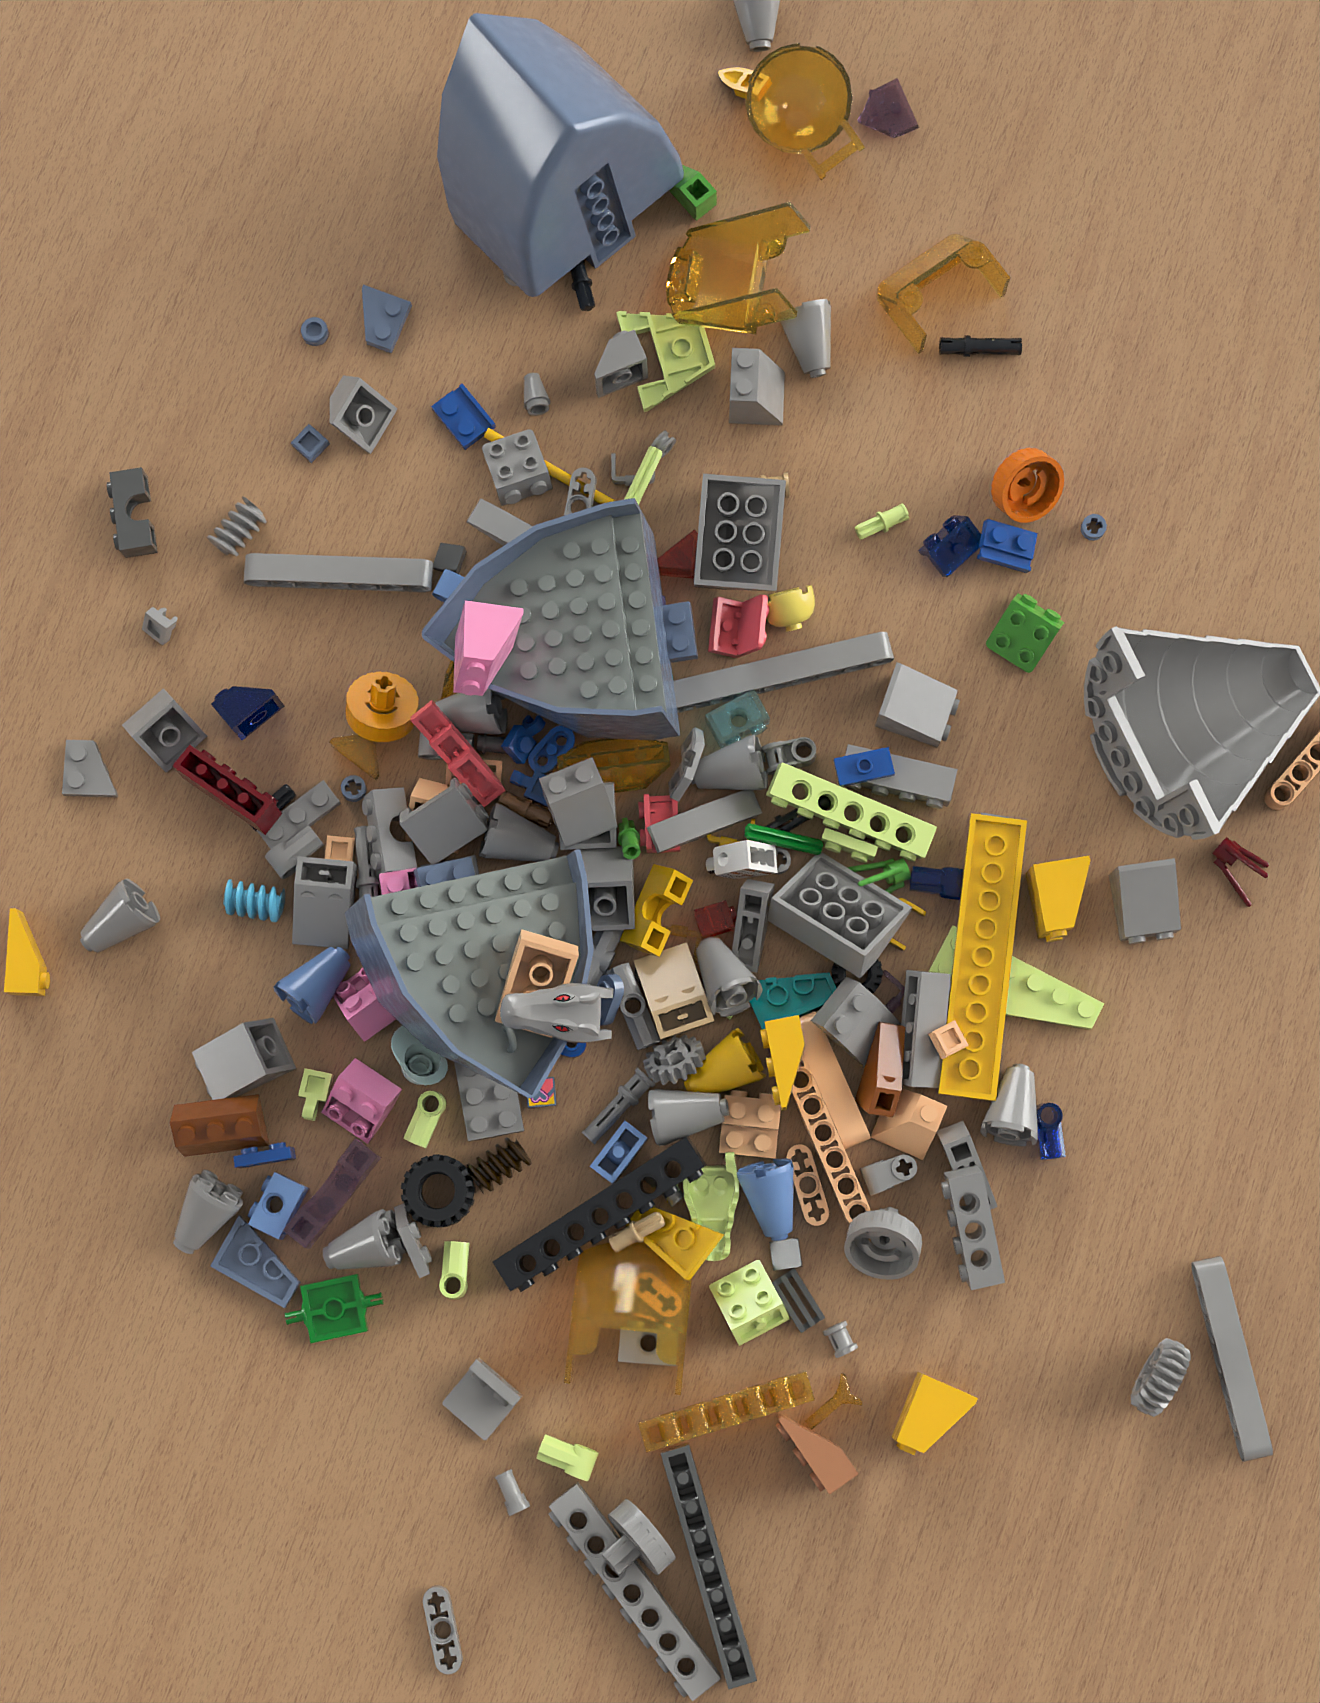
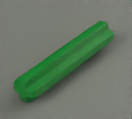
M751 823L746 825L744 837L748 840L814 855H820L824 845L820 839Z

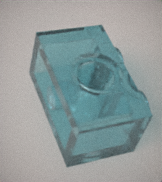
M753 689L705 714V722L720 749L749 734L756 736L767 729L766 725L770 722V717L756 691ZM736 716H741L747 723L743 727H735L731 720Z

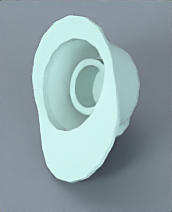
M404 1026L399 1027L394 1032L391 1039V1048L401 1066L404 1077L409 1082L427 1086L436 1084L445 1077L448 1070V1063L445 1057L427 1049Z

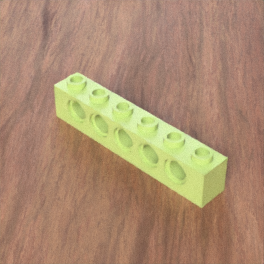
M783 762L778 764L766 796L772 798L771 803L782 808H787V805L798 809L797 814L809 819H812L813 816L824 819L822 824L838 830L840 826L848 829V835L860 840H864L865 837L875 841L874 845L886 851H890V848L901 851L899 856L913 862L916 861V858L923 859L926 857L937 826ZM794 785H800L804 788L805 797L802 800H798L793 796L792 789ZM821 795L827 796L831 801V807L828 811L822 810L818 805V799ZM847 806H851L856 810L857 816L854 821H849L844 816V810ZM872 817H877L882 822V828L879 832L873 831L870 827ZM899 827L904 828L908 834L907 840L904 843L899 842L896 838V830Z

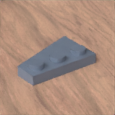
M241 1215L236 1219L210 1267L283 1308H287L301 1283Z

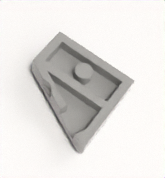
M66 740L62 794L64 796L118 798L117 790L113 786L109 771L101 758L100 750L95 741Z

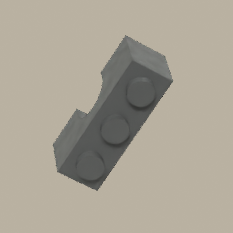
M142 467L109 472L110 482H107V492L109 498H113L114 508H110L112 523L116 524L117 534H113L116 550H119L125 558L158 553L155 528L149 519H131L132 511L138 504L151 502L147 474Z

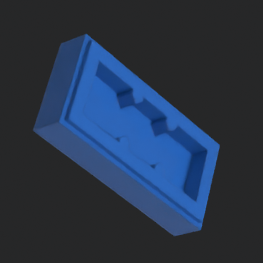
M889 747L833 759L838 784L841 787L895 775Z

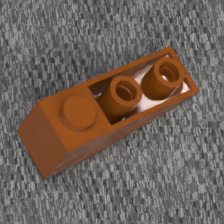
M878 1022L855 1097V1102L868 1114L894 1117L902 1091L905 1026Z

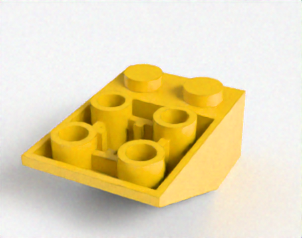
M799 1015L765 1021V1029L760 1030L763 1048H769L771 1057L766 1058L769 1077L775 1076L777 1086L772 1087L775 1106L781 1105L782 1111L787 1109L804 1051L805 1043Z

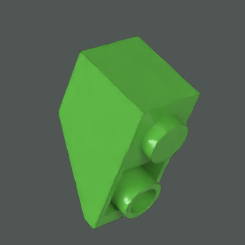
M682 165L684 170L683 179L669 191L697 221L717 205V191L699 171Z

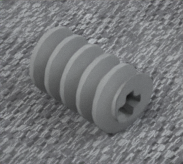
M242 496V499L246 505L239 502L236 503L235 507L238 513L229 511L228 516L231 521L222 519L221 524L224 529L218 527L214 529L217 538L211 535L207 537L225 555L232 554L238 556L239 554L235 546L245 548L242 538L252 540L253 537L249 530L252 529L259 532L260 529L256 522H267L263 513L244 496Z

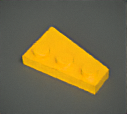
M656 1207L643 1214L639 1210L636 1211L631 1217V1220L635 1222L654 1212H659L662 1215L665 1225L643 1237V1242L685 1280H691L724 1236L722 1233Z

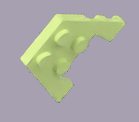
M626 311L616 312L621 331L629 332L635 330L636 334L650 331L663 374V380L637 386L644 412L651 410L715 369L714 358L701 315L673 313L650 315V312H640V314H629Z

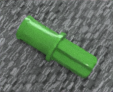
M625 817L618 824V842L622 846L623 856L631 860L637 858L641 853L639 849L640 834L635 828L634 821L628 820Z

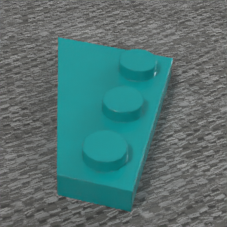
M829 972L795 975V977L788 978L771 977L766 978V980H759L762 986L761 996L758 1000L754 997L749 1003L761 1029H765V1021L796 1015L801 1017L812 1011L819 1010L837 988Z

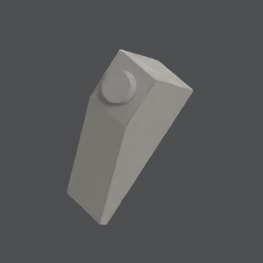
M747 879L740 889L732 952L751 972L757 973L769 922L767 919L775 884Z
M960 1121L937 1130L951 1169L957 1170L978 1165L983 1172L990 1210L998 1207L964 1122ZM972 1195L963 1196L966 1206L971 1203Z

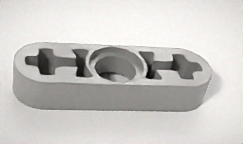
M578 468L573 472L564 516L572 514L571 506L577 500L584 501L586 509L593 506L597 479L590 469ZM583 474H587V478L591 480L590 484H585L584 493L589 494L588 498L583 495H574V491L580 493L581 484L577 482V478H582Z
M435 1585L430 1587L424 1594L423 1607L435 1665L441 1673L449 1675L455 1673L460 1668L463 1655L450 1593L445 1587ZM433 1592H437L438 1596L444 1597V1601L440 1603L441 1613L447 1610L448 1615H440L432 1619L431 1614L437 1613L435 1603L430 1604L429 1599L433 1597ZM440 1621L447 1622L451 1627V1634L446 1638H440L435 1633V1625ZM453 1640L454 1645H449V1652L451 1656H456L457 1660L453 1662L452 1667H448L447 1663H442L441 1661L446 1654L445 1648L443 1646L438 1649L437 1644L443 1645Z

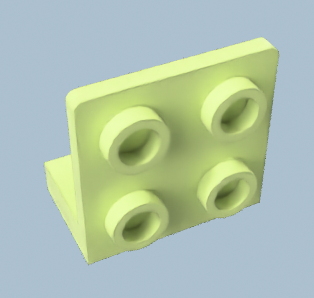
M756 1260L709 1285L739 1346L790 1320L760 1260Z

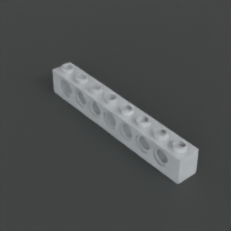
M579 1482L550 1503L549 1508L552 1511L548 1514L558 1528L563 1525L569 1533L566 1537L569 1544L576 1552L581 1550L587 1559L584 1561L586 1567L594 1576L599 1574L605 1583L602 1585V1588L611 1600L617 1598L622 1605L620 1609L621 1614L629 1624L634 1622L641 1632L637 1635L646 1648L649 1649L652 1646L659 1655L655 1659L665 1673L670 1671L676 1678L674 1685L684 1698L688 1695L694 1701L721 1679L720 1672L637 1560L619 1576L608 1573L606 1569L607 1562L602 1557V1554L618 1541L620 1537ZM575 1512H582L587 1518V1524L583 1527H575L571 1522V1515ZM591 1537H601L605 1542V1547L601 1551H593L588 1544V1540ZM630 1584L638 1586L641 1591L640 1596L636 1599L627 1598L624 1594L626 1586ZM646 1609H654L658 1613L659 1618L655 1623L649 1624L642 1619V1613ZM665 1633H671L676 1637L677 1642L671 1648H666L660 1643V1637ZM682 1658L693 1660L695 1666L690 1672H683L679 1669L678 1662Z

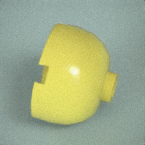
M807 585V591L802 592L797 587L770 594V600L767 602L769 614L766 620L768 623L775 627H785L786 632L802 628L801 622L809 619L814 612L815 597L812 585Z

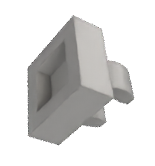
M152 607L145 612L142 630L163 646L170 640L172 630L176 627L178 618L175 616L169 620L165 617L166 608L156 610Z

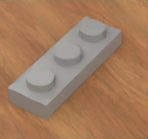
M323 780L281 811L283 814L266 835L258 830L257 832L269 848L272 849L281 842L286 843L308 825L311 827L339 806L341 802Z

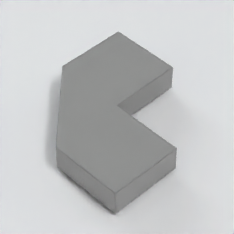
M696 727L691 730L682 744V762L668 782L670 798L678 802L693 780L705 746L703 731Z

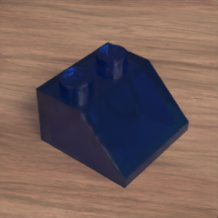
M232 686L229 690L227 688L223 689L215 696V701L211 703L242 741L285 707L272 689Z

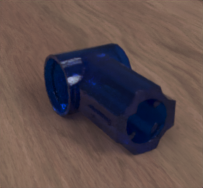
M912 866L909 891L939 894L941 898L960 900L964 869L952 867L934 869Z
M1054 1103L1038 1104L1036 1108L1040 1160L1066 1157L1061 1123L1063 1118L1061 1108ZM1046 1107L1050 1108L1054 1114L1053 1120L1048 1124L1041 1118V1112Z

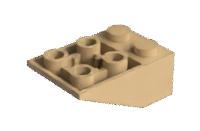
M687 942L663 950L660 957L648 955L633 960L660 1041L714 1023V1018Z

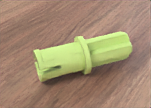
M901 503L882 513L880 511L876 512V517L858 524L855 527V531L859 539H864L881 530L888 532L889 528L909 520V513L905 505Z

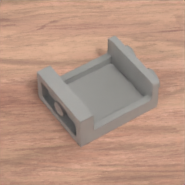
M456 778L450 781L449 788L417 809L411 811L408 807L400 812L401 827L431 865L443 860L488 830L487 819L489 816L481 804L476 805L471 799L473 795L465 783L460 784Z

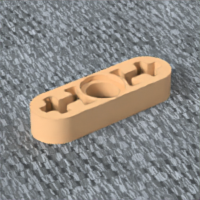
M801 1144L794 1145L788 1150L786 1158L791 1159V1157L795 1156V1150L799 1149L801 1153L807 1154V1158L803 1160L805 1169L809 1166L812 1168V1172H804L796 1177L794 1171H800L798 1162H792L794 1166L793 1184L801 1211L808 1224L819 1226L827 1221L829 1208L813 1155L807 1146ZM804 1177H811L816 1183L815 1190L810 1194L802 1192L799 1187V1183ZM820 1194L821 1200H815L817 1208H823L824 1214L820 1215V1221H816L814 1217L809 1218L808 1212L812 1211L811 1203L808 1202L805 1205L803 1198H812Z

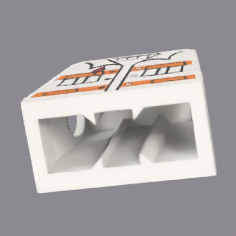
M749 840L718 846L713 849V857L706 860V869L710 874L733 879L778 873L775 845Z

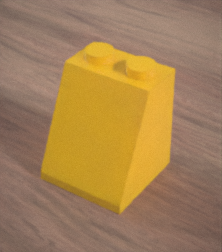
M1090 856L1033 864L1025 873L1038 939L1046 938V942L1063 940V937L1067 936V933L1074 928L1090 865Z
M917 1372L892 1434V1438L897 1441L896 1446L912 1455H915L916 1451L925 1453L976 1404L978 1398Z

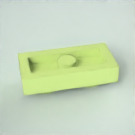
M826 827L821 841L825 844V849L835 853H840L841 850L851 853L852 859L867 863V860L873 861L878 849L876 845Z

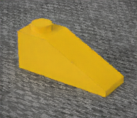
M10 908L4 992L10 995L45 996V990L50 986V974L47 972V967L24 913L16 908Z

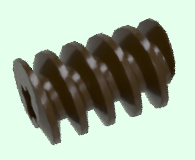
M508 1137L505 1138V1149L496 1144V1155L487 1150L486 1162L478 1156L476 1158L477 1168L470 1163L467 1164L471 1177L483 1194V1187L490 1192L494 1190L492 1181L499 1185L503 1184L502 1174L511 1179L513 1177L511 1168L521 1172V1161L528 1166L532 1164L517 1139L513 1142Z

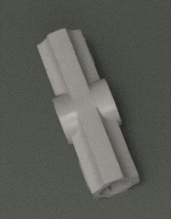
M601 930L596 932L593 938L594 952L587 984L597 986L600 977L607 974L606 971L609 970L616 954L614 951L620 942L624 930Z
M629 962L606 971L607 974L619 975L623 981L624 994L619 1006L637 1050L639 1051L659 1043L660 1038ZM635 999L641 1003L639 1012L631 1014L626 1011L625 1006L629 1000Z

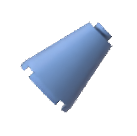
M329 947L279 980L273 987L274 991L282 1001L285 999L291 1005L290 1009L310 1024L313 1022L316 1024L351 965L348 961L350 956L340 947L336 949Z
M788 1158L773 1159V1163L764 1164V1161L756 1162L740 1168L737 1172L739 1183L764 1236L771 1237L772 1241L784 1240L788 1238V1233L793 1231L794 1166L792 1159Z

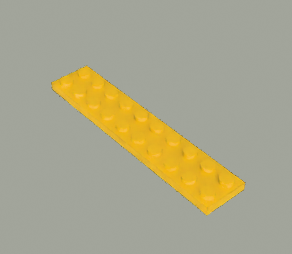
M970 814L951 975V991L949 993L946 1024L954 1020L956 1021L969 1046L942 1059L938 1094L996 1101L1027 820Z

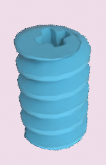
M229 879L225 887L223 904L228 915H233L237 912L239 917H244L247 913L251 919L256 918L258 915L262 921L270 917L271 922L276 923L284 909L285 889L282 890L280 895H277L276 887L273 886L268 894L266 893L265 885H261L259 891L256 892L254 883H250L248 889L244 890L243 881H239L237 887L233 888L232 879Z

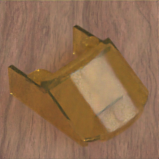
M786 202L688 229L686 232L688 239L683 247H677L667 277V303L671 307L673 318L679 324L756 334L757 327L796 318L797 310L779 289L773 288L763 291L768 260L778 257L783 253L787 244V238L810 232L811 226L791 202Z
M644 1242L632 1243L619 1252H615L610 1243L584 1250L578 1259L564 1383L570 1384L572 1382L575 1354L587 1355L596 1348L599 1327L657 1333L656 1353L664 1363L678 1365L675 1395H681L692 1278L690 1281L685 1280Z

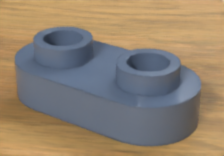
M617 974L603 975L597 984L598 987L613 988V998H601L600 1026L613 1023L624 994L623 981Z

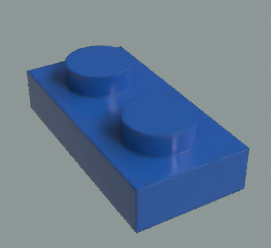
M286 1142L270 1144L269 1150L258 1152V1147L241 1149V1155L233 1156L235 1168H246L296 1159L294 1147H286Z

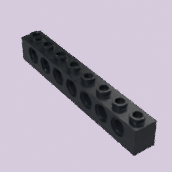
M689 1136L684 1137L493 1261V1264L510 1292L517 1288L522 1292L535 1284L533 1278L538 1274L543 1273L545 1277L559 1268L557 1262L566 1257L570 1261L583 1253L581 1247L586 1243L591 1242L592 1245H595L607 1237L605 1231L615 1226L618 1230L632 1220L629 1216L639 1210L643 1214L655 1206L653 1200L662 1194L666 1199L680 1189L677 1185L687 1179L691 1183L704 1174L701 1169L706 1167L707 1164ZM671 1161H676L681 1166V1173L676 1178L671 1177L667 1173V1165ZM648 1176L654 1178L657 1182V1188L653 1193H648L643 1188V1180ZM623 1192L629 1193L633 1199L632 1206L628 1209L621 1207L619 1204V1196ZM598 1208H603L608 1212L609 1218L605 1224H600L595 1219V1212ZM575 1223L580 1224L584 1228V1236L580 1240L575 1239L571 1235V1227ZM550 1239H554L560 1244V1251L557 1255H552L547 1250V1243ZM526 1255H531L536 1260V1266L532 1271L527 1270L523 1265V1258Z

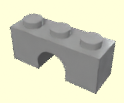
M404 787L371 790L364 796L362 801L363 814L367 815L368 820L366 836L368 842L372 845L373 852L371 854V866L376 871L377 878H379L381 873L417 868L413 841H397L389 830L390 822L400 821V812L407 808Z

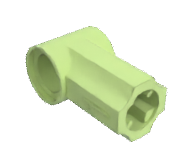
M426 1091L420 1095L417 1108L403 1139L427 1148L439 1118L446 1109V1099L441 1093ZM430 1096H435L439 1101V1106L434 1112L428 1111L425 1106V1102Z
M444 1241L442 1277L439 1288L441 1293L447 1298L460 1299L467 1292L470 1243ZM452 1278H458L461 1282V1288L455 1294H450L446 1288L447 1282Z
M545 1434L536 1459L564 1469L565 1473L573 1477L589 1481L599 1453L576 1443L572 1445Z

